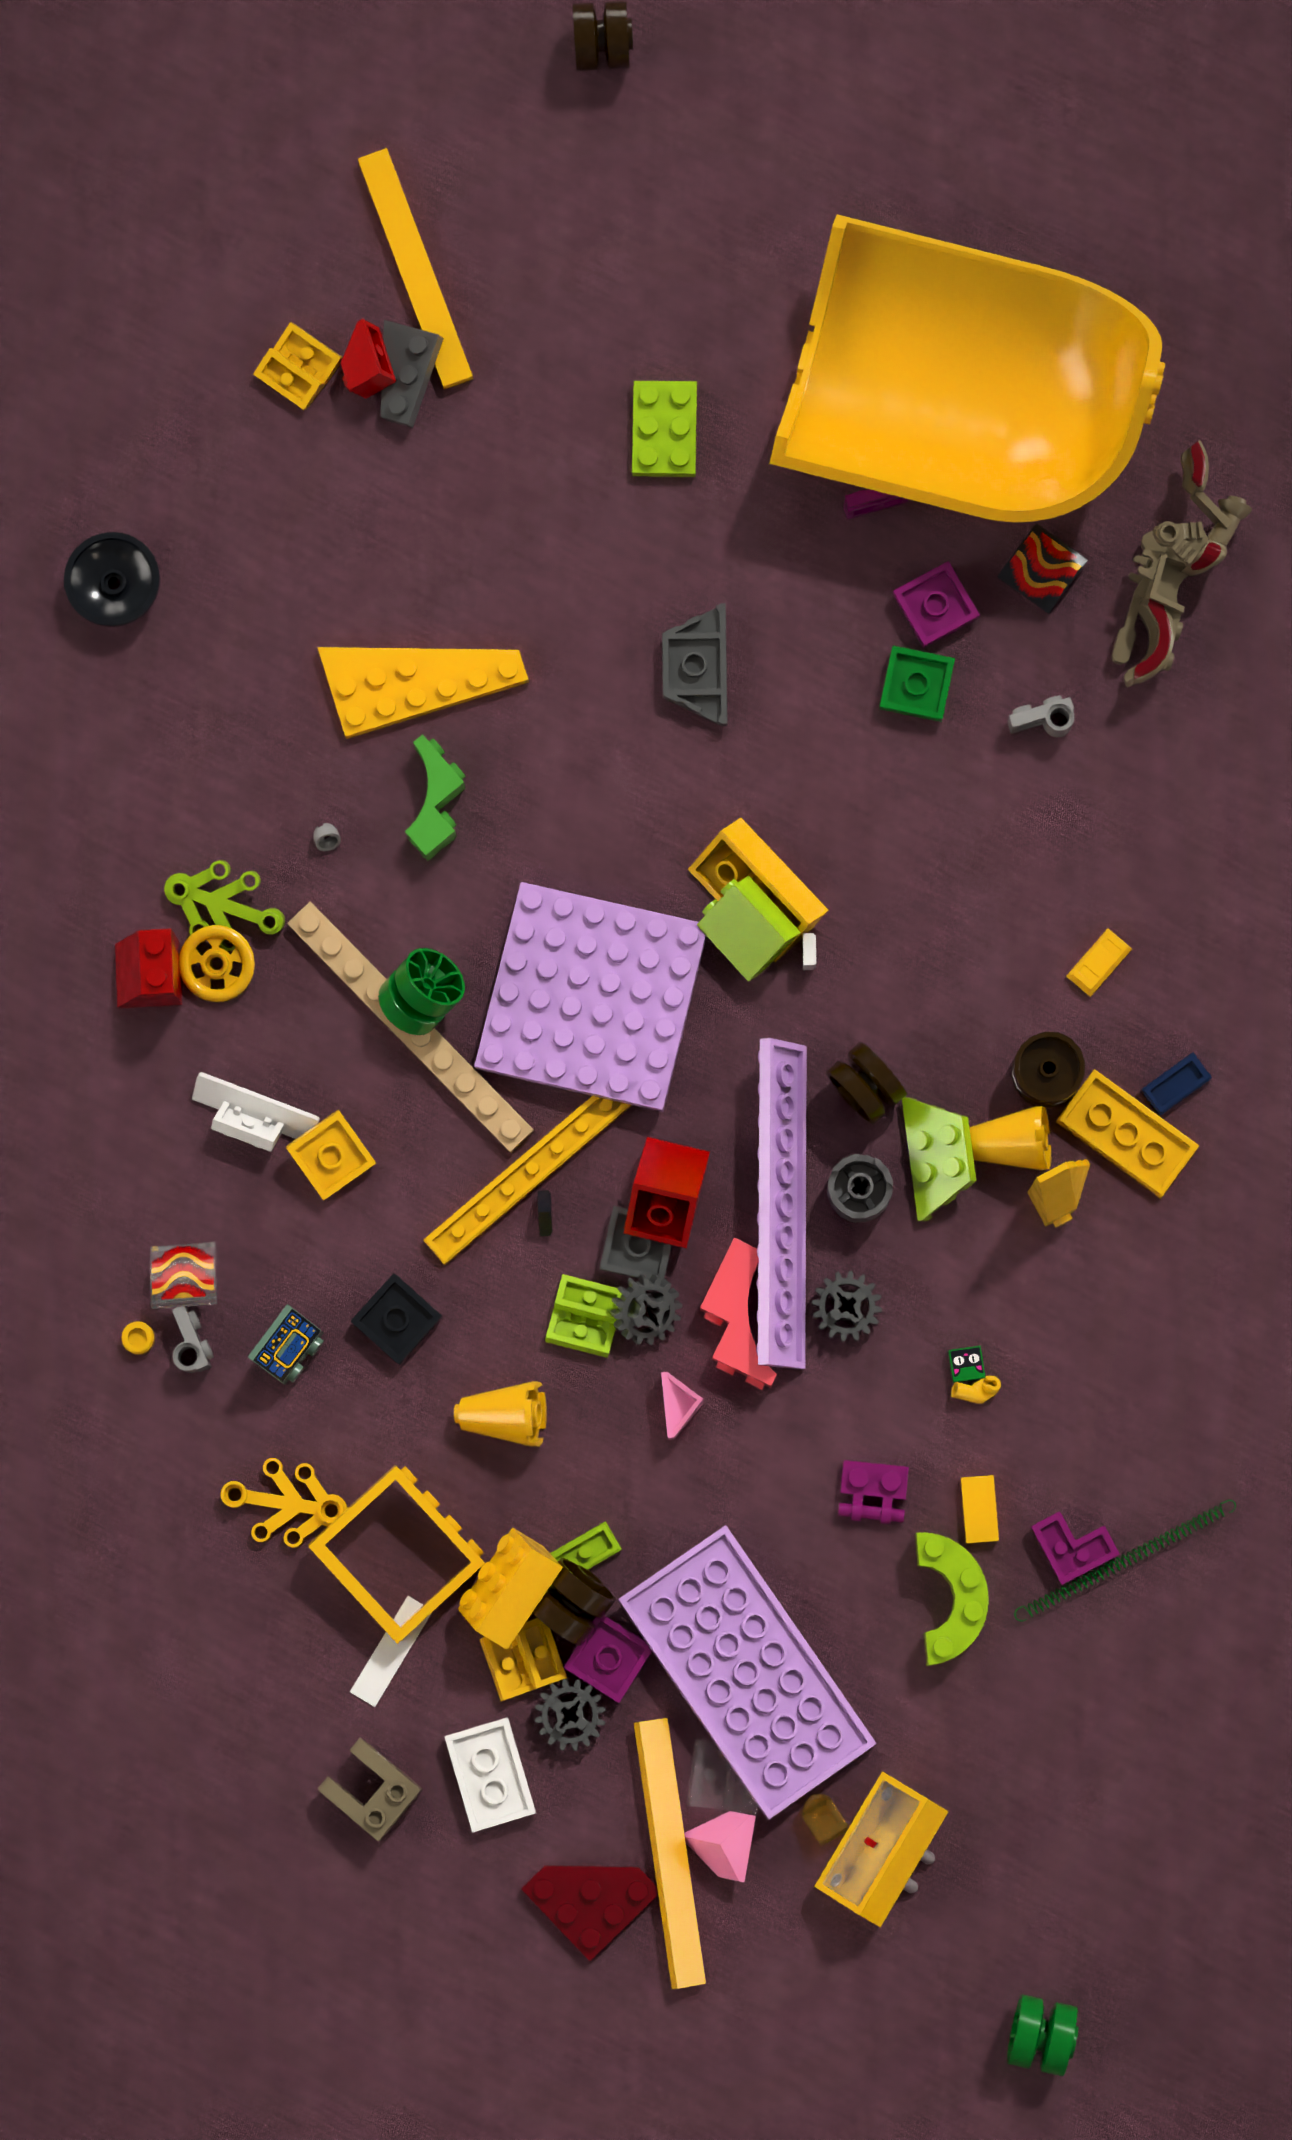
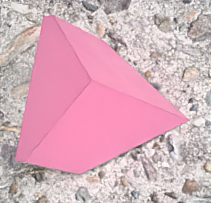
M661 1372L668 1440H672L677 1437L703 1405L704 1399L670 1373Z
M729 1811L685 1832V1842L718 1877L745 1882L756 1816Z

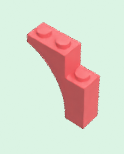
M734 1238L701 1304L700 1311L705 1313L703 1317L705 1320L721 1327L722 1322L728 1324L712 1357V1360L717 1362L715 1368L731 1376L736 1371L747 1377L745 1380L747 1384L763 1390L764 1386L772 1387L777 1374L770 1366L758 1365L757 1346L749 1324L748 1297L753 1276L759 1265V1258L757 1256V1248Z

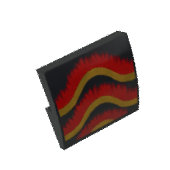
M1036 523L997 577L1050 614L1089 560Z

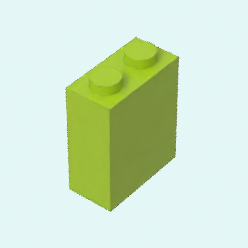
M747 876L739 882L735 879L730 881L720 891L724 896L719 901L717 899L713 900L703 909L702 913L705 916L697 926L749 982L763 973L801 932L752 878Z

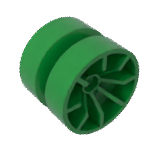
M419 948L412 951L399 965L397 970L381 985L378 1000L384 1015L398 1029L412 1035H425L430 1033L462 999L465 992V983L460 970L447 956L433 949Z
M1021 1994L1012 2023L1006 2063L1029 2069L1037 2051L1041 2052V2072L1063 2077L1069 2059L1073 2058L1079 2029L1076 2026L1078 2007L1055 2002L1046 2022V2019L1043 2018V1999Z

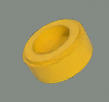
M132 1322L122 1332V1344L132 1354L142 1355L149 1352L154 1346L155 1333L144 1322Z

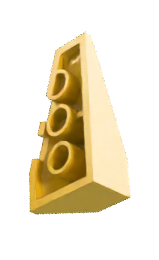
M1087 1159L1065 1162L1036 1177L1027 1193L1045 1227L1053 1223L1055 1228L1073 1219L1071 1213L1077 1209L1090 1167Z

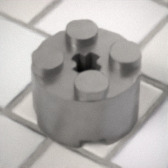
M853 1154L843 1158L834 1166L828 1179L827 1196L831 1207L840 1217L855 1223L867 1222L877 1218L886 1210L892 1196L893 1180L889 1169L879 1159L868 1155ZM859 1181L860 1185L865 1182L868 1185L865 1195L860 1196L859 1193L857 1195L853 1193L854 1182Z

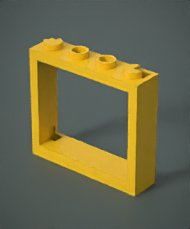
M394 1465L312 1540L308 1547L398 1644L482 1567L485 1562L480 1558L484 1551L471 1538L466 1542L458 1534L462 1527L449 1514L444 1518L436 1510L440 1503L428 1490L422 1494L414 1486L418 1479L406 1466L400 1470ZM395 1480L470 1561L401 1626L393 1620L325 1545Z

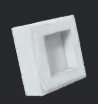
M803 933L802 935L803 970H814L816 968V935L814 933Z

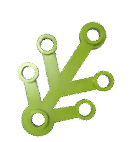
M224 860L213 862L210 868L192 877L185 873H176L170 876L165 883L164 892L167 899L173 904L182 906L191 925L189 928L190 935L195 932L197 924L203 927L209 926L207 922L202 921L194 901L206 905L215 925L231 928L224 912L258 924L262 932L270 935L278 933L285 925L284 914L279 909L268 908L260 911L228 899L245 890L251 891L259 887L261 878L255 871H247L241 875L240 879L211 893L198 888L213 879L222 880L229 876L231 868L229 863ZM217 864H222L225 867L223 876L216 874L215 867ZM247 875H252L255 878L254 886L250 887L245 883ZM177 883L185 887L183 895H178L175 892ZM267 916H272L275 919V926L273 928L266 926L265 918ZM225 939L220 945L226 951H233L235 949V946H227Z

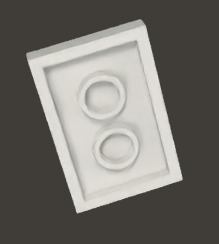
M508 1717L444 1736L472 1833L536 1813Z

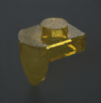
M814 1794L805 1802L802 1809V1818L820 1847L847 1832L848 1824L828 1795Z

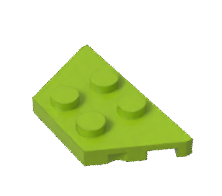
M904 1097L902 1105L917 1220L929 1221L936 1210L943 1205H948L957 1197L960 1191L968 1189L977 1181L969 1120L967 1116L917 1101L914 1098Z

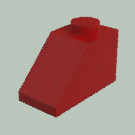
M362 318L357 321L342 358L341 366L344 373L342 377L343 383L348 391L367 399L397 381L380 328Z

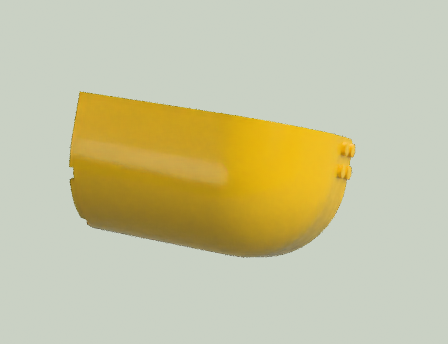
M836 214L809 325L815 326L814 332L808 331L806 342L803 345L797 368L795 383L792 385L788 402L776 433L769 464L995 521L1034 522L1064 515L1095 499L1119 477L1136 449L1143 424L1150 425L1166 364L1160 362L1162 353L1161 336L1152 321L1133 304L1110 290L1080 277L1048 267Z

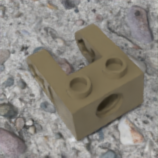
M360 1737L350 1748V1751L384 1780V1783L375 1794L363 1805L330 1776H327L317 1789L373 1838L381 1841L423 1788Z

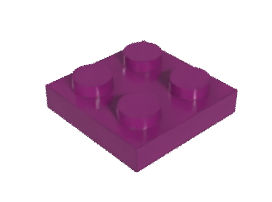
M949 561L895 589L892 593L923 648L980 617Z
M605 1615L603 1618L595 1617L593 1620L594 1630L582 1645H577L563 1668L620 1703L652 1650L644 1640Z

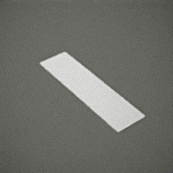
M407 1596L393 1620L401 1626L423 1604ZM430 1615L398 1644L386 1632L350 1692L375 1707Z

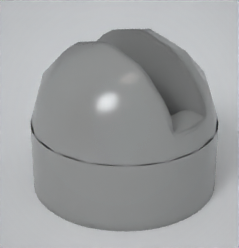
M323 823V826H317L313 832L315 845L320 851L333 850L341 842L338 830L332 824Z

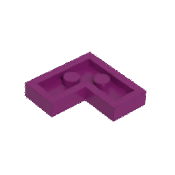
M1060 1511L1030 1526L1060 1585L1120 1555L1105 1525L1077 1540L1073 1537Z

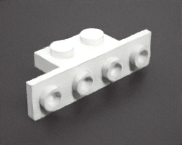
M200 1072L197 1076L192 1100L218 1109L211 1129L252 1144L257 1148L271 1152L281 1134L297 1139L319 1123L320 1118L311 1113Z

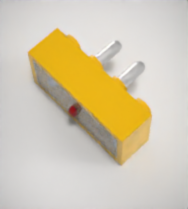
M882 1771L814 1887L861 1917L881 1927L902 1890L908 1893H915L918 1890L917 1882L910 1877L919 1861L925 1864L934 1863L935 1856L927 1848L949 1811Z

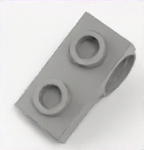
M1061 695L1044 700V705L1031 708V705L1015 708L1012 710L1013 714L1009 715L1007 720L1010 733L1013 734L1043 725L1045 731L1050 736H1065L1071 730L1074 722V706L1071 697L1062 699ZM1060 713L1066 717L1067 724L1061 727L1055 726L1051 722L1050 717L1053 714Z
M185 1305L172 1309L184 1338V1342L178 1344L173 1351L174 1364L186 1373L202 1372L211 1368L209 1359L214 1358L207 1339L201 1341L197 1329L201 1328V1324L195 1310L189 1311ZM187 1349H195L197 1352V1360L191 1366H184L181 1362V1355Z

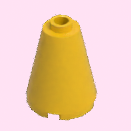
M1034 1106L969 1127L974 1161L1035 1170L1050 1169L1051 1145H1048L1050 1126L1045 1107Z
M531 1381L462 1397L460 1403L454 1407V1421L464 1431L530 1447H540L544 1438H538L539 1429H546L547 1422L545 1392H538V1388L543 1385L541 1382Z

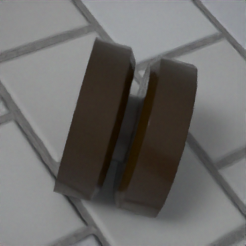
M1045 1031L1031 1036L1020 1046L1012 1063L1011 1078L1017 1093L1024 1101L1034 1106H1043L1045 1108H1053L1065 1104L1076 1094L1085 1076V1060L1081 1049L1071 1038L1059 1032ZM1048 1064L1053 1066L1052 1074L1045 1073L1043 1066L1045 1068Z
M859 1042L848 1052V1060L854 1069L844 1062L837 1061L826 1071V1075L846 1103L869 1124L874 1125L885 1115V1108L880 1099L889 1105L895 1106L907 1095V1092L887 1065L868 1046Z

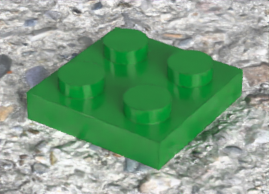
M892 645L879 710L942 722L955 658Z

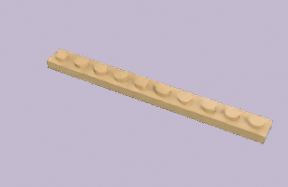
M311 901L287 923L510 1153L534 1132V1129L435 1028L425 1035H412L398 1029L387 1019L378 1000L379 989L387 979Z

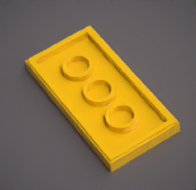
M1095 1069L1056 1120V1123L1160 1199L1199 1147L1197 1143Z

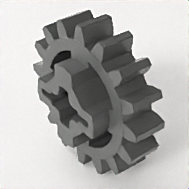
M849 1271L847 1278L842 1279L841 1274L836 1272L834 1282L828 1278L823 1280L826 1286L825 1290L816 1288L815 1292L821 1298L820 1300H812L811 1305L819 1307V1311L815 1312L812 1316L813 1319H822L818 1327L819 1330L827 1327L830 1329L828 1336L830 1339L838 1333L840 1334L841 1342H845L847 1335H852L854 1341H858V1332L862 1331L868 1336L871 1333L868 1324L878 1325L879 1321L873 1315L882 1313V1308L875 1306V1302L881 1299V1295H872L871 1291L876 1286L874 1283L868 1286L863 1284L865 1275L862 1274L858 1280L853 1279V1271ZM850 1285L858 1288V1290L854 1293L844 1292L839 1286ZM829 1294L834 1301L833 1310L826 1314L825 1301ZM840 1298L846 1302L852 1300L855 1303L852 1308L854 1315L848 1311L843 1313L839 1311L842 1305ZM867 1299L869 1311L865 1319L860 1312V1306ZM840 1320L850 1321L855 1327L842 1328L835 1324Z
M642 1273L639 1275L638 1282L628 1278L629 1287L625 1289L619 1286L618 1290L622 1294L621 1297L612 1298V1302L618 1306L617 1309L610 1311V1314L615 1319H618L614 1322V1326L619 1331L622 1330L621 1334L627 1340L632 1338L638 1345L641 1344L643 1338L649 1345H653L655 1336H658L662 1341L665 1340L664 1331L667 1329L674 1332L675 1328L671 1325L672 1321H679L681 1319L675 1312V1310L682 1308V1304L676 1300L679 1296L678 1291L671 1288L672 1284L666 1279L661 1281V1278L656 1274H652L649 1280ZM646 1290H655L651 1293L645 1292ZM643 1301H645V1302L648 1304V1305H647V1309H648L647 1313H648L649 1317L645 1314V1313H646V1310H645V1307H646V1306H645V1304H644ZM642 1325L648 1326V1328H639V1327L642 1326Z
M563 1679L562 1688L560 1689L555 1684H551L550 1687L553 1693L549 1696L542 1692L540 1696L545 1700L544 1705L535 1706V1709L542 1711V1716L535 1718V1722L544 1724V1728L539 1731V1734L549 1733L548 1744L552 1745L558 1740L560 1741V1750L563 1751L567 1743H571L574 1751L578 1750V1742L580 1741L587 1747L590 1746L588 1737L590 1735L599 1737L600 1734L595 1728L597 1725H605V1721L599 1719L598 1716L600 1713L605 1712L606 1708L597 1707L596 1704L602 1697L600 1695L594 1697L590 1695L593 1688L591 1685L587 1686L584 1690L580 1689L581 1680H576L574 1687H569L567 1679ZM569 1692L578 1694L573 1701L562 1702L557 1698L559 1695ZM580 1701L576 1711V1715L579 1717L576 1723L570 1721L561 1729L560 1727L565 1718L562 1710L564 1708L571 1709ZM587 1701L592 1708V1722L584 1718L583 1707ZM549 1707L556 1712L557 1723L553 1729L548 1719ZM578 1728L584 1732L582 1735L573 1738L563 1737L567 1729Z

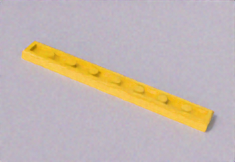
M385 148L357 158L420 328L423 331L438 334L444 338L435 362V368L443 389L445 390L472 380V372L388 149Z
M591 1096L423 1239V1241L439 1260L446 1265L632 1105Z
M668 1718L635 1722L634 1730L672 1989L706 1984Z

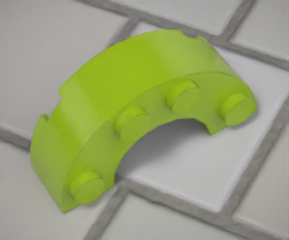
M924 1532L915 1533L917 1566L930 1568L941 1574L949 1583L953 1595L952 1611L946 1622L937 1629L924 1633L926 1664L930 1666L953 1659L975 1641L986 1620L989 1596L986 1579L981 1567L963 1546L942 1535Z

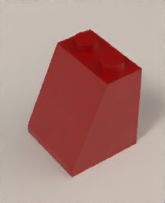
M171 928L138 930L115 944L118 1009L182 1005V983L179 969L180 941Z
M647 1137L634 1179L623 1233L687 1248L710 1151Z

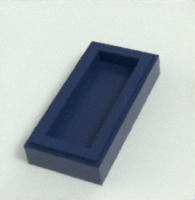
M1192 1052L1142 1088L1140 1092L1157 1115L1161 1116L1210 1081L1212 1077L1194 1052Z

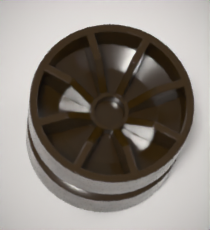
M626 1L605 2L603 20H597L596 9L593 3L572 4L576 71L597 70L599 52H605L609 69L630 68L629 50H633L632 18L627 19Z
M560 1558L558 1563L563 1568L552 1583L556 1590L549 1587L532 1613L561 1637L576 1645H582L595 1628L594 1623L586 1613L603 1618L616 1601V1598L592 1572L568 1559Z

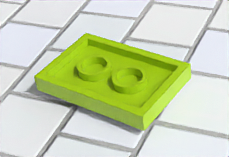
M634 381L632 476L696 477L697 381Z

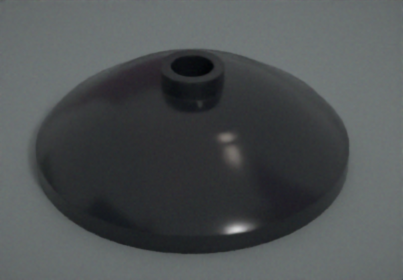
M119 532L101 533L86 539L73 551L64 572V588L72 607L87 621L105 627L127 625L142 617L153 605L160 587V572L152 552L137 538ZM112 581H120L119 588L115 590L109 588Z

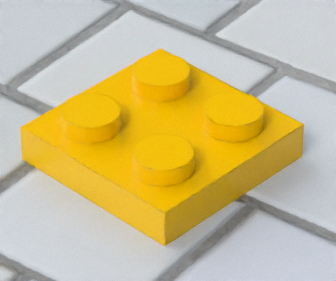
M339 1109L285 1146L323 1201L376 1164Z

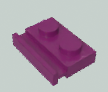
M870 489L859 490L845 496L844 511L848 520L907 503L908 499Z

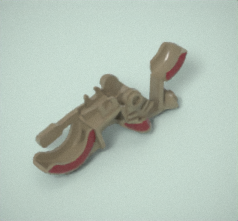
M1201 440L1185 450L1180 456L1183 469L1182 488L1191 495L1190 499L1214 523V526L1206 536L1202 527V521L1177 524L1165 521L1155 526L1154 530L1143 535L1141 540L1142 556L1137 555L1133 558V562L1142 565L1137 568L1139 575L1133 572L1128 575L1129 579L1137 583L1138 586L1133 593L1124 626L1118 630L1111 659L1115 664L1122 665L1129 661L1136 637L1134 626L1139 614L1148 631L1149 645L1144 658L1135 667L1126 671L1124 675L1126 687L1141 684L1164 670H1170L1174 660V653L1171 652L1174 640L1178 641L1183 629V623L1179 621L1185 607L1177 603L1179 585L1187 576L1195 577L1201 575L1222 562L1227 555L1226 545L1232 538L1239 522L1252 512V508L1246 504L1247 501L1241 497L1228 496L1227 499H1219L1218 508L1203 492L1208 481L1209 461Z

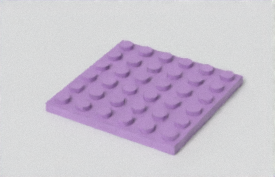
M521 882L474 1065L475 1069L663 1112L707 937L697 926L699 922Z

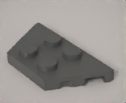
M720 603L716 605V608L700 616L697 615L687 620L685 624L675 626L662 633L663 699L720 726H727L726 603Z

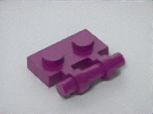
M844 1460L840 1493L853 1495L852 1504L839 1503L838 1516L851 1517V1521H861V1518L880 1520V1524L890 1525L891 1521L903 1523L905 1510L892 1508L893 1499L906 1500L909 1467ZM863 1496L882 1498V1507L863 1505Z

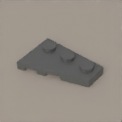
M384 320L383 341L397 381L381 391V417L384 420L413 428L444 339L443 337Z

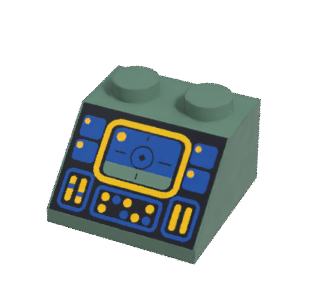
M287 1304L249 1354L248 1358L285 1385L288 1380L293 1383L304 1369L301 1363L308 1354L314 1356L322 1346L324 1340L321 1339V1336L324 1332Z

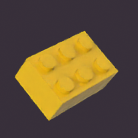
M512 1527L510 1532L500 1539L497 1551L491 1560L481 1567L478 1579L472 1588L462 1595L458 1610L476 1632L508 1649L563 1567L543 1545Z

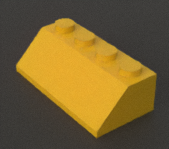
M742 818L722 829L688 868L691 874L717 901L724 896L720 891L730 881L735 879L739 882L750 876L801 933L774 962L778 961L802 939L803 933L810 932L829 911Z

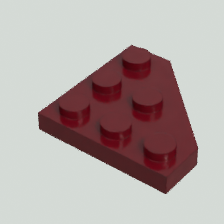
M545 1865L521 1888L589 1961L658 1895L657 1885L639 1867Z

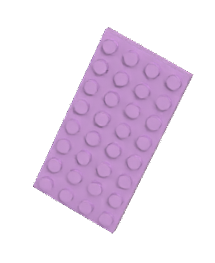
M726 1525L617 1600L767 1820L877 1744Z

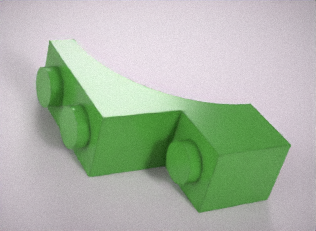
M422 734L413 744L427 770V796L420 814L405 833L408 840L426 861H429L457 837L453 829L457 824L445 810L441 814L439 810L466 789L462 780L466 776L454 762L449 765L442 757L445 752L434 738L428 741Z

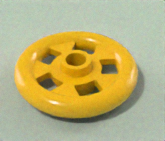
M210 925L198 929L186 939L179 954L180 976L185 986L194 995L206 1001L224 1002L237 997L247 988L254 974L255 961L249 943L239 932L227 926ZM224 939L235 946L231 954L225 949L220 948ZM207 940L212 948L201 955L196 947ZM215 957L222 960L223 965L220 969H215L212 966V960ZM233 961L242 963L239 977L230 975ZM200 963L201 970L205 975L196 979L191 965ZM211 979H224L225 988L211 989Z

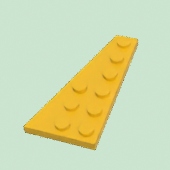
M317 647L346 739L529 683L519 650Z

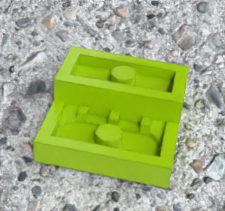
M562 1274L545 1342L608 1358L616 1330L614 1322L618 1320L610 1314V1311L618 1308L612 1302V1298H620L622 1295L618 1288Z

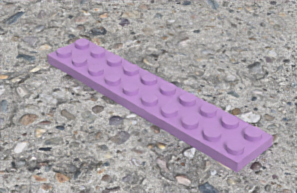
M773 1038L760 1039V1050L758 1052L760 1081L758 1084L759 1148L757 1155L759 1160V1180L757 1189L759 1192V1212L757 1214V1222L759 1225V1244L757 1246V1256L759 1258L757 1279L758 1311L756 1316L758 1322V1343L756 1352L758 1355V1365L805 1369L807 1046Z

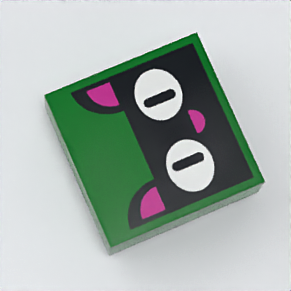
M981 1345L948 1350L953 1383L986 1378Z

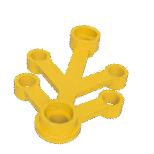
M269 1458L264 1462L263 1472L274 1480L284 1496L250 1491L238 1481H230L221 1489L222 1501L232 1508H238L247 1503L282 1509L264 1523L260 1522L252 1527L251 1535L255 1541L260 1543L267 1542L275 1530L299 1513L313 1514L310 1519L298 1528H290L284 1533V1542L291 1548L301 1546L305 1537L322 1525L328 1527L348 1508L346 1502L340 1496L327 1494L315 1477V1469L308 1463H302L296 1467L295 1477L298 1481L307 1485L316 1501L302 1499L283 1472L282 1462L276 1458ZM270 1462L278 1463L279 1470L277 1473L270 1474L267 1471V1466ZM308 1467L311 1470V1476L308 1479L300 1478L299 1471L301 1468ZM232 1489L240 1490L241 1497L239 1500L232 1501L230 1499L229 1493ZM329 1505H335L338 1509L334 1517L326 1515V1508ZM260 1526H264L267 1529V1536L263 1539H259L256 1536V1529ZM291 1532H297L300 1536L296 1544H290L288 1541V1535Z

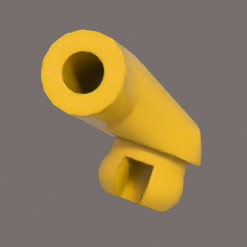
M992 1375L981 1378L972 1385L955 1382L951 1390V1396L971 1403L982 1404L998 1393L1001 1388V1382L996 1376Z

